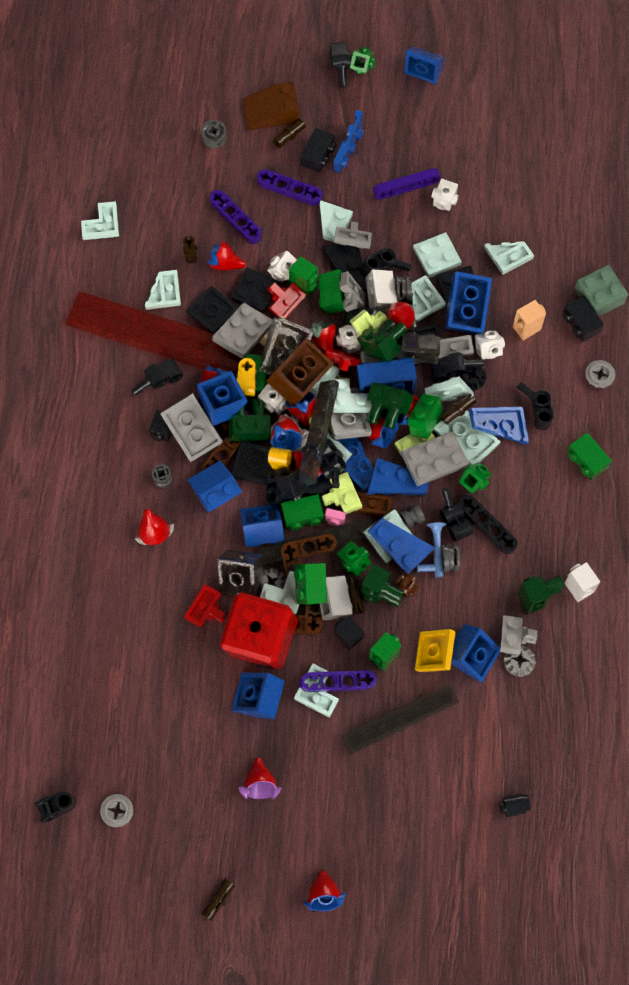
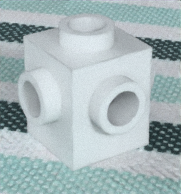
M441 179L438 188L435 187L432 192L431 198H434L433 206L441 210L450 211L452 205H456L458 200V184Z
M284 251L271 259V265L267 271L277 281L289 280V269L297 259L288 251Z
M345 325L339 328V335L336 336L337 346L341 347V351L347 353H354L361 349V345L357 340L359 335L352 325Z
M487 331L483 334L475 335V351L481 359H493L503 355L505 342L497 331Z
M267 384L258 398L263 400V408L270 413L274 411L279 415L287 409L285 406L286 399L271 385Z

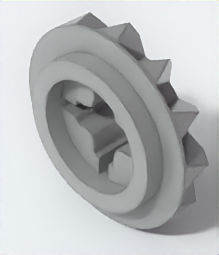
M603 360L591 362L585 371V378L588 380L589 385L592 384L595 388L600 387L604 389L609 385L611 386L615 379L613 366ZM602 369V375H603V376L601 377L600 380H598V378H597L598 375H597V374H598L599 371Z
M271 567L270 569L263 570L258 575L256 587L260 594L264 584H268V577L271 580H277L275 587L284 589L287 579L280 570Z
M521 645L520 653L522 659L526 662H522L520 668L518 661L514 660V658H518V654L505 653L504 656L505 668L514 676L522 677L530 674L536 664L535 654L530 648Z
M121 794L107 797L100 809L102 820L113 828L123 827L130 822L133 816L131 801ZM119 803L120 809L125 813L118 814L115 820V814L109 809H116Z

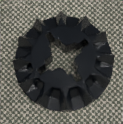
M482 367L466 368L465 374L456 377H460L472 391H475L485 384L487 375ZM474 371L475 378L470 379L468 382V374Z

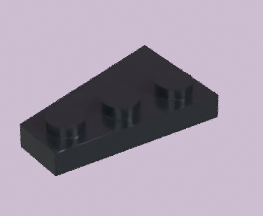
M341 244L322 246V250L328 256L333 268L339 269L343 273L348 271L363 291L367 292L366 277L360 272L363 264L360 248Z

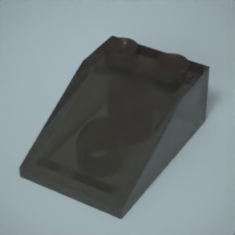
M274 317L267 335L259 371L272 375L306 338L311 340L314 331L283 318Z

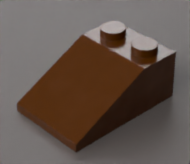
M293 81L274 84L242 99L248 130L294 124L299 119V107Z
M306 338L266 382L294 407L334 363Z

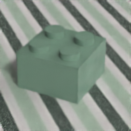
M610 265L577 280L574 289L579 298L585 296L598 316L623 305L628 296L627 291Z

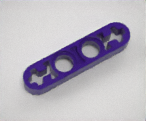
M433 168L380 183L373 188V193L377 200L436 184L441 180L438 169Z
M266 169L259 171L257 174L258 185L262 188L313 206L319 205L320 201H322V191L315 186ZM283 181L286 183V186L279 188L277 183ZM300 187L303 191L296 194L293 192V189ZM317 194V197H315L314 199L311 198V196Z
M215 190L211 193V205L247 242L251 244L258 243L261 240L260 228L223 191ZM215 198H221L222 203L219 200L215 201ZM233 208L235 211L232 214H227L225 210ZM243 219L246 221V224L239 226L237 221ZM250 231H251L253 234L256 233V237L253 236V235L250 237Z
M368 670L309 672L300 678L299 685L305 692L358 691L371 689L375 686L377 678L373 672ZM344 676L351 677V686H346L343 683ZM366 676L367 679L371 680V682L368 683V685L365 681L357 683L358 680H361ZM319 677V682L313 683L310 687L304 682L308 678L310 681H317ZM324 677L332 678V687H327L324 684Z

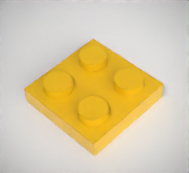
M446 629L420 632L415 670L418 672L450 670L455 631Z

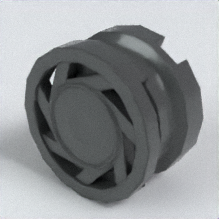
M210 120L202 126V140L207 147L215 149L225 144L227 140L226 127L222 122Z
M396 276L395 292L398 302L412 300L411 276H406L405 278Z
M448 544L442 545V548H444L442 550L443 571L449 572L451 569L460 571L459 544H453V546H448Z

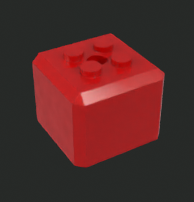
M241 592L235 595L220 645L233 658L279 670L284 667L298 618L288 605ZM255 622L260 623L261 629L256 633L251 632V625Z

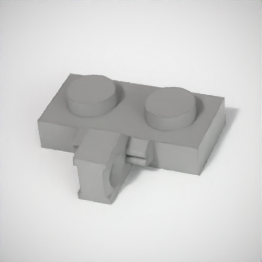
M351 221L350 229L336 226L334 243L370 249L372 233L359 231L358 222Z
M348 271L341 273L339 286L346 297L343 301V308L347 312L357 308H364L366 293Z
M503 615L500 652L520 655L521 644L536 643L537 630L522 627L523 618Z

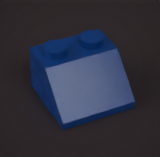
M411 47L406 51L404 73L437 84L444 68L445 58L421 48Z
M232 371L197 384L198 398L213 426L231 419L232 415H235L247 403V399Z
M221 460L188 479L189 484L207 513L242 493L233 475Z
M269 504L240 509L246 547H257L261 544H276L284 541L278 505Z
M463 624L454 639L451 664L477 681L483 682L500 653V647L481 628Z
M241 672L231 711L261 719H275L284 680L269 673Z

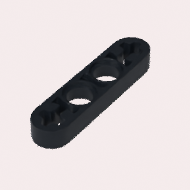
M470 495L461 497L459 503L463 508L465 516L504 554L514 553L518 544L516 538L474 497ZM464 501L466 503L471 502V506L465 508ZM480 513L484 514L486 516V521L478 522L476 520V515ZM497 527L500 530V534L493 536L490 534L489 529ZM503 534L505 535L504 540L507 543L512 542L511 547H504L505 542L501 539Z

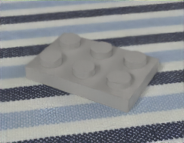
M243 303L214 334L212 341L244 359L246 354L254 348L272 327L274 320Z
M350 388V393H359L358 388ZM321 391V400L334 440L371 436L370 424L365 421L367 419L366 413H333L330 391Z
M193 393L160 413L190 462L223 443Z
M453 431L401 451V455L416 486L459 471L469 465Z

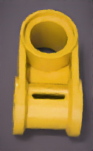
M244 358L239 362L236 380L244 395L255 396L256 367L255 362L250 358Z
M271 447L268 454V463L272 469L278 471L280 468H287L289 470L291 462L294 461L291 450Z

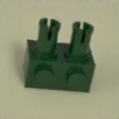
M388 319L379 329L372 327L365 329L357 340L366 356L389 362L401 351L396 340L407 332V328L403 323L399 322L395 325L392 320Z
M372 382L366 399L370 403L371 408L365 421L377 425L381 411L385 409L388 410L383 426L394 430L399 414L408 416L414 398L405 390Z
M257 399L251 401L253 415H245V406L235 415H232L228 423L230 441L268 440L271 434L270 415H264L262 399H259L258 403Z
M373 564L362 583L361 595L369 603L375 602L378 604L384 600L398 608L403 599L404 591L389 584L391 573Z
M560 575L546 581L542 580L541 576L536 578L530 576L523 580L518 596L526 614L544 609L551 595L561 593L564 582Z

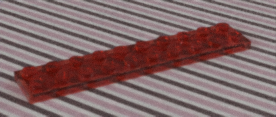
M79 291L66 320L67 326L201 369H206L207 366H210L215 371L217 368H220L222 371H232L235 378L238 376V365L242 358L213 342L214 334L81 291Z

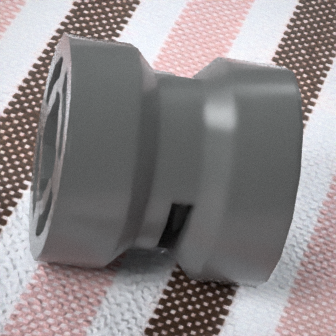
M161 464L153 468L152 478L154 484L161 489L169 487L172 483L169 467Z
M417 504L412 506L409 511L404 510L399 513L408 529L413 528L414 523L421 524L425 522L424 514Z

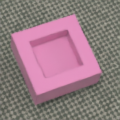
M327 508L325 521L332 526H344L346 513Z

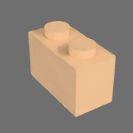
M534 300L517 310L513 328L523 341L542 329L546 316L544 307Z

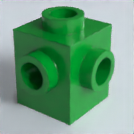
M366 47L356 49L350 56V69H354L355 72L360 74L367 73L370 69L374 68L376 61L374 58L375 53L370 52L371 49Z
M477 462L472 466L468 465L462 472L464 475L458 482L474 494L480 489L483 491L489 485L488 479L492 474L486 466Z
M352 541L337 553L345 571L348 573L352 572L356 576L366 570L371 564L368 558V551L362 546L359 548Z

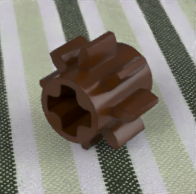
M400 574L394 583L397 586L396 588L404 591V598H407L409 595L413 597L419 588L416 585L418 580L410 574H405L404 577Z

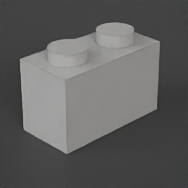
M345 576L326 577L327 603H319L322 619H341L352 615V603L350 602Z

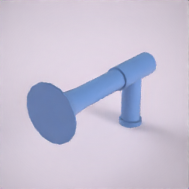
M436 522L426 525L430 527L433 533L435 547L434 564H418L417 573L434 571L436 578L444 577L441 531L446 523Z

